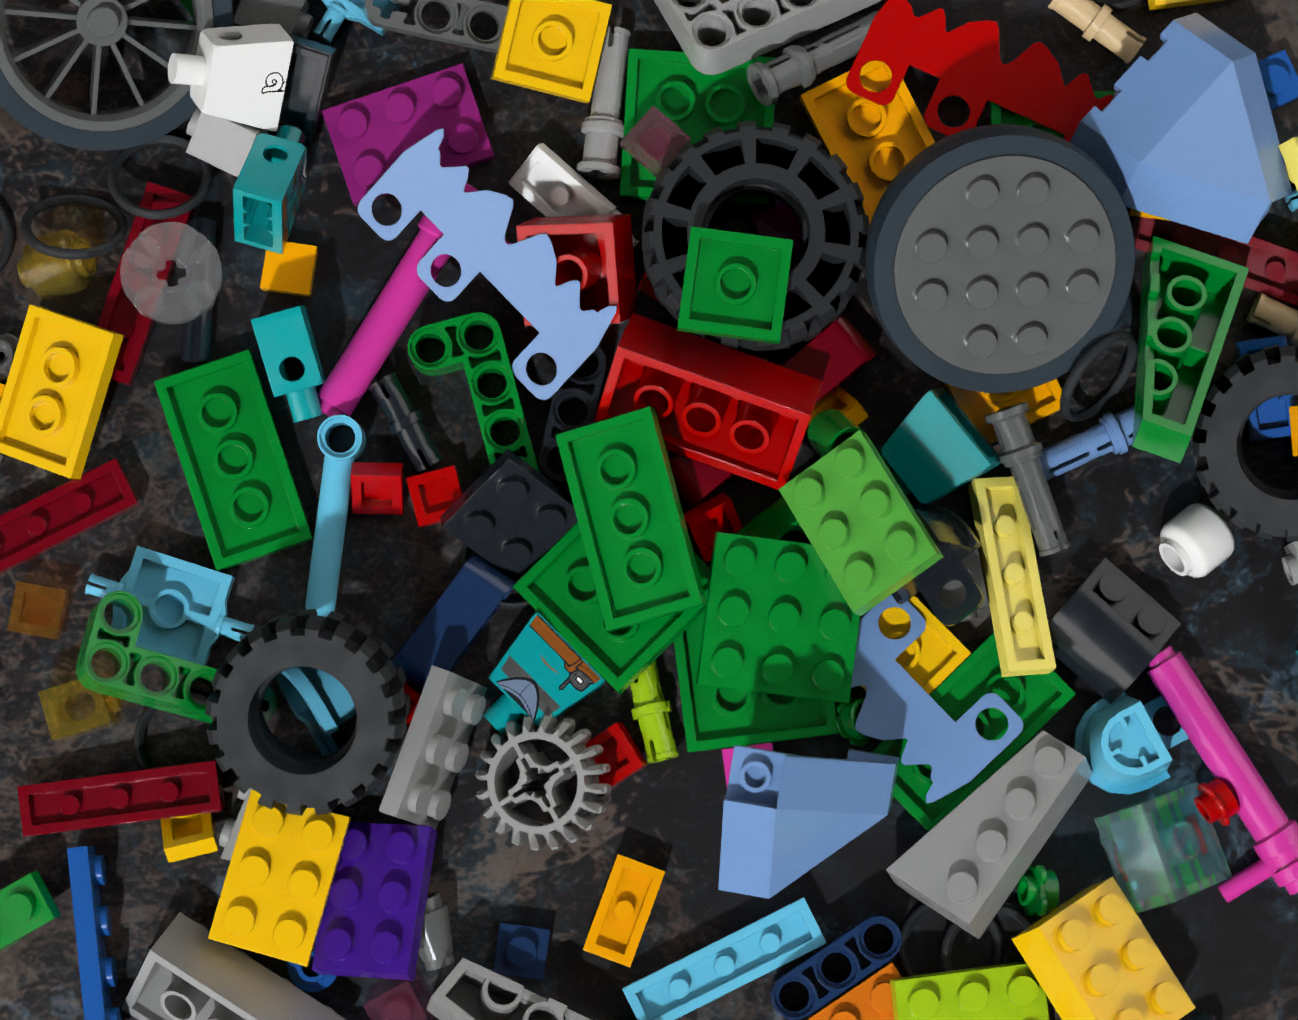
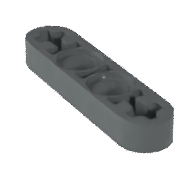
M364 0L363 12L366 19L377 28L497 53L508 7L480 0H418L412 12L413 25H409L403 22L408 13L392 11L389 18L385 19L380 17V8L373 6V0ZM392 0V3L407 7L410 4V0ZM438 2L447 9L449 21L444 28L435 30L423 23L421 11L426 4ZM485 12L494 17L497 23V32L493 38L481 40L472 33L470 21L475 14Z

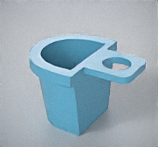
M291 667L276 675L277 683L298 720L305 723L322 755H329L338 751L339 749L331 734L339 730L338 727L357 714L354 702L347 689L332 675L312 667Z
M1123 692L1112 704L1102 698L1083 713L1074 731L1073 749L1086 757L1093 773L1089 779L1091 784L1108 793L1130 795L1147 790L1170 778L1167 770L1172 762V758L1168 749L1187 740L1188 736L1182 727L1174 735L1170 736L1162 735L1156 730L1153 724V716L1159 708L1168 706L1162 696L1143 705L1140 700L1130 697Z

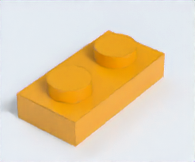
M618 854L583 950L631 967L665 871Z

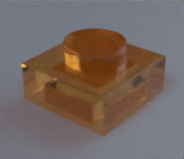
M17 581L7 631L60 641L69 591Z

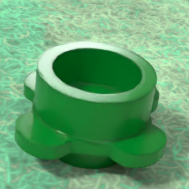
M1036 865L1035 870L1033 866H1029L1017 885L1018 900L1027 916H1033L1035 911L1038 916H1044L1046 911L1055 910L1059 901L1058 878L1053 870H1046L1043 865Z

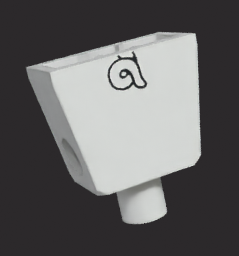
M280 24L206 28L200 33L196 55L171 54L168 63V79L171 84L191 85L190 97L200 111L207 115L269 131H277L294 41Z

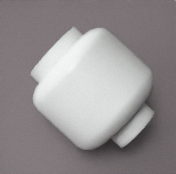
M1202 503L1191 504L1163 526L1160 532V555L1165 564L1180 576L1188 575L1193 578L1204 577L1229 558L1234 551L1235 540L1232 533L1234 525L1222 510L1212 509L1210 506Z

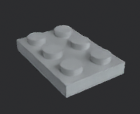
M431 666L381 802L380 812L421 826H431L436 830L439 821L446 816L450 808V790L455 776L466 764L469 754L467 743L473 727L480 722L483 717L482 714L485 712L487 687L450 671Z

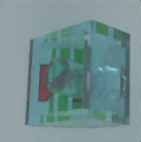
M1198 781L1095 818L1100 833V841L1108 855L1117 884L1136 913L1177 902L1232 877L1213 823L1209 824L1195 806L1194 798L1199 795L1197 791Z

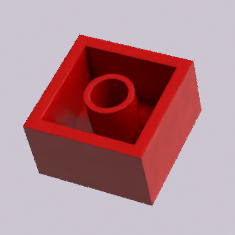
M631 214L535 217L516 226L517 242L538 234L548 235L557 260L555 285L558 286L569 281L578 280L581 283V310H595L599 312L607 306H617L616 313L610 324L622 323L629 319L632 313L638 314ZM524 317V326H533Z

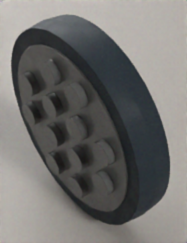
M1013 124L978 126L957 132L930 145L906 164L891 181L876 207L869 227L865 255L866 280L876 316L885 333L902 354L920 369L942 382L970 391L984 393L1014 392L1042 385L1069 372L1091 346L1110 333L1124 309L1131 289L1135 265V242L1127 209L1116 187L1105 171L1083 150L1062 138L1032 127Z

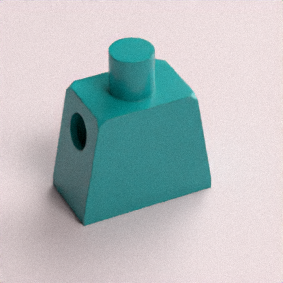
M305 305L251 319L274 397L286 394L294 423L323 415L315 386L325 383L326 380ZM289 357H297L301 361L304 374L298 379L290 378L287 374L285 361Z
M944 387L928 391L880 450L881 455L892 467V475L905 496L907 497L913 493L922 504H930L940 500L1000 464L998 453Z

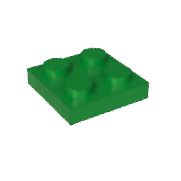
M691 226L677 331L780 344L793 240Z

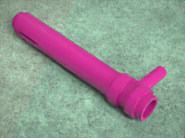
M466 183L464 188L465 192L478 191L468 183ZM425 214L418 223L420 231L317 394L320 399L322 412L329 417L334 415L351 416L430 289L418 276L417 265L444 234ZM439 255L432 262L431 275L434 281L451 255Z
M1171 645L1164 648L1148 665L1150 670L1147 671V674L1213 777L1221 779L1235 796L1240 808L1237 814L1255 840L1252 846L1260 857V860L1217 887L1228 903L1271 876L1278 887L1284 886L1289 895L1298 893V824L1296 820L1288 819L1180 651L1175 653Z

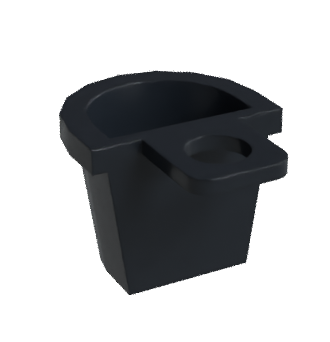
M936 504L912 506L942 553L943 558L898 589L892 596L898 604L902 605L915 594L921 592L938 620L943 625L954 626L978 609L984 602L983 592L962 562L965 557L982 545L969 525L956 512ZM960 581L966 589L964 602L955 609L945 608L940 600L942 588L948 582Z

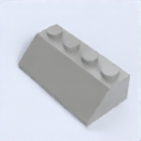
M179 912L150 949L121 1007L122 1010L138 1020H346L332 1008L318 1002L295 987L287 979L281 978L253 960L245 952L231 945L208 939L210 931Z

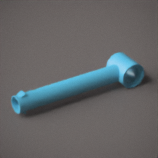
M334 415L327 418L320 425L317 433L318 446L325 456L305 609H316L317 616L327 617L331 611L334 612L336 606L351 490L352 462L362 455L366 447L364 429L354 419L346 415ZM338 426H350L355 433L354 445L346 452H334L329 445L330 433Z

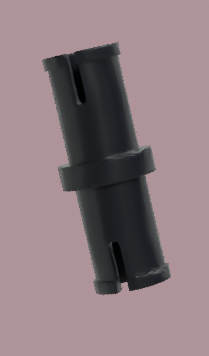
M393 372L381 378L380 382L376 381L368 386V389L373 393L390 423L387 430L391 437L397 436L411 460L416 474H420L431 468L432 465L440 463L445 458L440 454L422 422L426 418L422 410L416 411L397 378V373Z

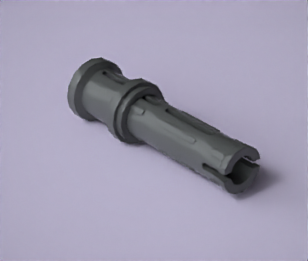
M874 11L860 20L846 25L804 47L790 45L783 49L781 56L765 64L755 62L749 65L747 68V79L755 97L761 104L770 106L778 101L779 95L795 87L799 89L809 87L817 74L856 56L878 12Z
M1027 401L991 412L984 417L986 423L993 424L1002 453L998 456L1000 463L1004 464L1005 468L1010 467L1035 537L1039 550L1038 553L1042 557L1061 551L1060 548L1062 550L1067 549L1071 545L1063 529L1039 459L1043 455L1042 450L1044 448L1042 442L1036 441L1026 415L1029 405Z

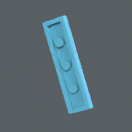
M802 897L623 987L622 990L637 1020H675L827 942L805 898Z

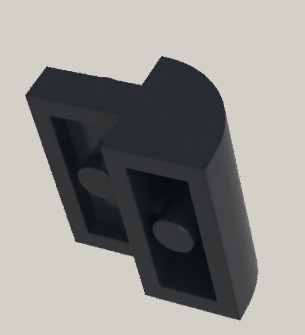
M1106 557L1048 622L1054 655L1110 704L1134 682L1182 624Z

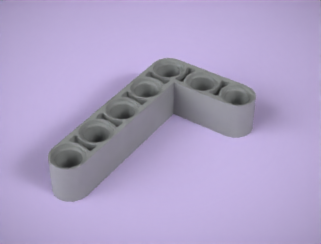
M654 0L691 65L697 71L707 75L723 73L882 1L729 0L721 4L720 0ZM804 1L808 3V5L796 6L792 4V2ZM684 2H694L698 5L693 7H684L680 4ZM756 20L761 21L765 24L760 26H752L747 22ZM708 40H714L720 42L721 44L716 46H707L703 44V42Z

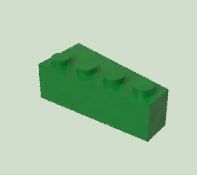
M1153 236L1143 264L1132 447L1181 464L1196 426L1249 268Z

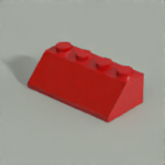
M632 313L617 346L594 423L648 406L654 407L666 450L778 490L788 482L824 381L691 333L677 331V328Z

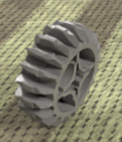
M545 713L540 721L539 728H537L533 724L532 718L525 715L523 726L516 721L506 723L507 736H502L500 733L493 734L491 741L497 752L485 750L480 754L483 761L490 764V767L487 770H478L475 776L479 780H487L488 789L478 791L476 796L481 800L490 799L492 803L491 806L486 808L483 816L487 819L500 816L501 819L497 823L495 832L501 835L513 829L511 838L514 845H523L529 840L531 850L537 851L542 850L546 842L551 850L560 849L563 847L564 838L570 843H576L581 840L580 828L589 831L596 827L595 820L589 811L599 814L604 813L607 809V806L602 801L596 799L597 794L611 792V785L599 783V774L610 772L611 767L609 764L596 765L594 758L600 756L604 748L601 745H593L586 748L585 745L590 740L591 732L588 729H581L574 734V719L564 718L558 725L557 717L553 718L552 714ZM539 739L552 742L564 750L569 757L563 761L553 763L548 760L543 751L538 752L533 742ZM516 761L520 776L517 784L511 788L510 774L513 763ZM558 772L549 777L550 780L544 785L545 790L530 791L538 786L537 783L542 780V773ZM577 774V792L569 809L568 805L571 801L567 794V784ZM533 800L538 803L543 812L551 814L554 822L549 824L536 821L527 816L518 806Z

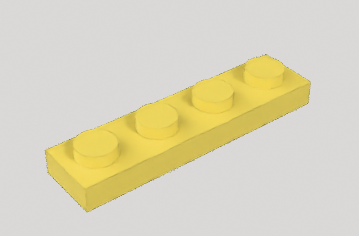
M1014 477L973 479L968 484L977 539L982 545L979 547L1002 677L1049 674L1056 669L1055 657L1031 527Z

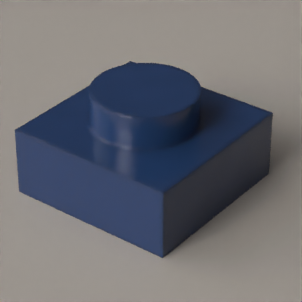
M500 922L493 972L502 975L543 980L551 929Z

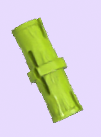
M656 660L630 685L635 706L631 710L633 720H638L648 764L679 756L668 715L672 709L670 701H665Z

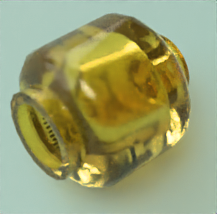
M69 229L36 237L41 242L58 248L83 249L91 247L86 238H79L76 233ZM26 243L23 248L22 259L17 263L19 278L26 288L31 287L40 298L51 300L85 290L91 276L96 272V258L79 260L59 259L40 253Z

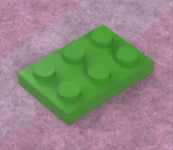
M861 430L857 431L778 489L851 610L859 616L868 612L943 558L942 553L872 441Z

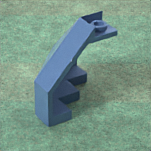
M1193 13L1173 20L1160 34V40L1163 41L1161 48L1149 60L1140 56L1114 84L1116 93L1110 104L1103 111L1094 106L1079 123L1070 143L1083 150L1105 171L1116 187L1125 207L1248 244L1259 223L1270 210L1272 203L1293 194L1284 158L1278 147L1280 143L1256 53L1198 13Z
M734 745L727 794L723 804L718 890L769 899L886 817L892 807L900 757L855 749L848 750L847 759L806 757Z

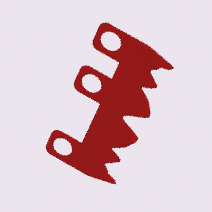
M888 0L875 15L846 78V85L849 91L878 105H888L894 100L909 65L940 78L924 113V121L931 129L947 136L974 128L988 100L1064 134V140L1070 142L1079 123L1094 106L1103 111L1110 104L1114 96L1110 94L1097 99L1094 95L1089 75L1086 73L1077 76L1067 86L1064 85L1059 63L1050 50L1040 41L1031 45L1012 62L1003 64L1000 59L999 27L997 22L989 20L968 22L950 32H946L944 9L938 8L925 15L916 17L908 0ZM870 61H881L891 70V83L881 92H871L861 84L860 71ZM948 96L961 97L969 106V118L959 127H948L938 117V106Z

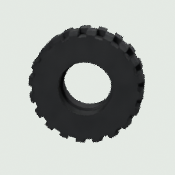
M755 121L738 122L737 128L723 131L721 127H717L705 132L703 139L692 145L688 142L675 153V159L667 168L663 167L658 174L652 193L646 201L643 214L642 252L646 276L652 284L657 301L663 309L666 308L671 313L677 325L691 226L708 228L713 215L726 201L746 194H760L772 197L785 204L795 214L802 231V249L797 262L789 270L780 344L694 333L699 337L749 355H754L755 351L771 350L772 353L789 350L790 345L801 341L806 343L819 335L824 327L831 321L834 322L840 316L855 293L865 269L866 241L870 227L869 216L865 215L862 204L864 200L862 191L858 183H853L847 175L848 167L837 154L830 156L821 148L822 142L807 133L803 138L789 132L790 126L773 122L772 128L756 127Z

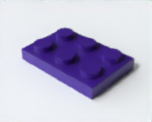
M350 822L317 935L312 965L313 971L320 975L398 980L415 979L437 836L435 829L431 826Z

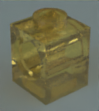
M79 680L38 692L52 741L63 742L118 725L115 713L122 711L120 699L93 692L85 688ZM89 693L95 701L94 713L87 720L79 721L72 713V702L79 694Z

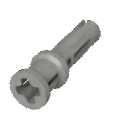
M607 26L594 81L591 113L589 117L585 118L581 126V132L585 135L583 159L577 163L576 172L580 176L596 180H616L620 178L621 168L616 164L619 139H622L624 134V123L619 118L631 32L616 26L614 34L610 33L611 27Z

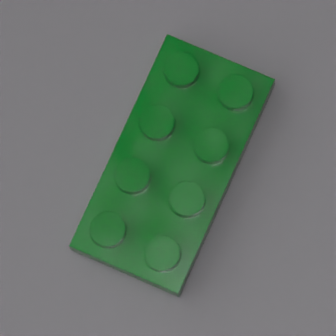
M249 349L154 381L216 571L221 572L314 540L252 353Z
M648 406L555 435L606 631H616L707 604L656 409Z
M994 632L930 694V697L956 722L985 694L995 693L999 695L1023 722L1022 732L969 783L934 802L926 804V794L933 784L931 781L932 768L929 764L904 765L901 763L902 753L908 741L906 738L883 740L872 751V753L900 757L893 797L927 832L998 771L1076 694L1054 671L1049 674L1002 677ZM987 708L978 714L975 726L981 737L993 741L1005 735L1008 729V720L999 709Z

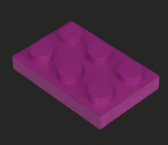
M463 63L322 110L354 207L358 206L361 199L405 150L438 129H444V137L438 148L441 155L440 165L442 167L467 166L471 168L495 160ZM380 194L375 198V200L391 194Z

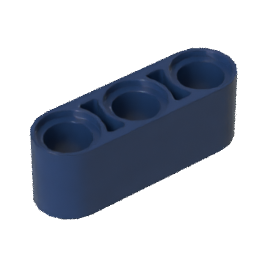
M474 553L393 660L394 667L402 666L407 679L406 683L421 694L432 665L452 672L501 606L499 605L502 599L506 600L516 582L479 554Z
M871 915L862 919L781 974L773 982L770 989V1000L773 1008L782 1017L790 1020H800L807 1017L892 959L898 953L902 944V934L899 927L891 919L880 915ZM874 924L885 925L891 934L889 947L880 953L870 952L864 944L865 931ZM831 953H842L849 962L848 974L840 981L827 980L821 971L824 958ZM791 981L802 983L807 990L806 1003L797 1010H788L779 1001L781 988Z

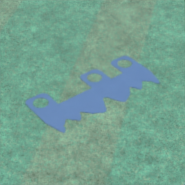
M438 129L405 150L361 199L358 204V213L382 239L389 241L395 239L421 210L444 235L419 261L417 274L420 279L441 300L452 301L481 272L539 332L533 341L514 360L512 371L536 398L540 400L549 399L596 350L616 313L617 306H607L599 312L595 310L583 311L580 309L581 283L578 280L569 281L558 286L555 285L557 260L552 242L547 234H538L514 244H507L505 242V233L513 210V199L505 194L490 190L465 192L464 188L468 179L469 168L467 166L442 167L440 165L441 155L438 148L444 137V129ZM384 193L394 195L402 207L400 219L390 226L381 225L372 214L373 201L377 196ZM443 254L456 258L461 267V276L458 282L449 287L437 284L431 275L432 262L436 257ZM536 353L548 354L556 363V377L547 385H538L532 382L527 375V362Z
M891 594L873 607L859 621L851 688L865 686L867 691L856 721L855 730L863 735L880 740L904 738L908 740L902 753L901 763L904 765L929 764L932 768L931 781L933 784L926 794L927 804L969 783L1022 732L1023 722L1011 707L995 693H988L982 696L967 712L954 722L895 660L924 632L926 622L923 616L908 601L900 605ZM898 607L907 612L911 620V628L906 636L901 639H889L881 633L878 620L884 610ZM984 709H999L1007 717L1008 729L1002 738L991 741L984 739L978 734L975 721L978 714Z

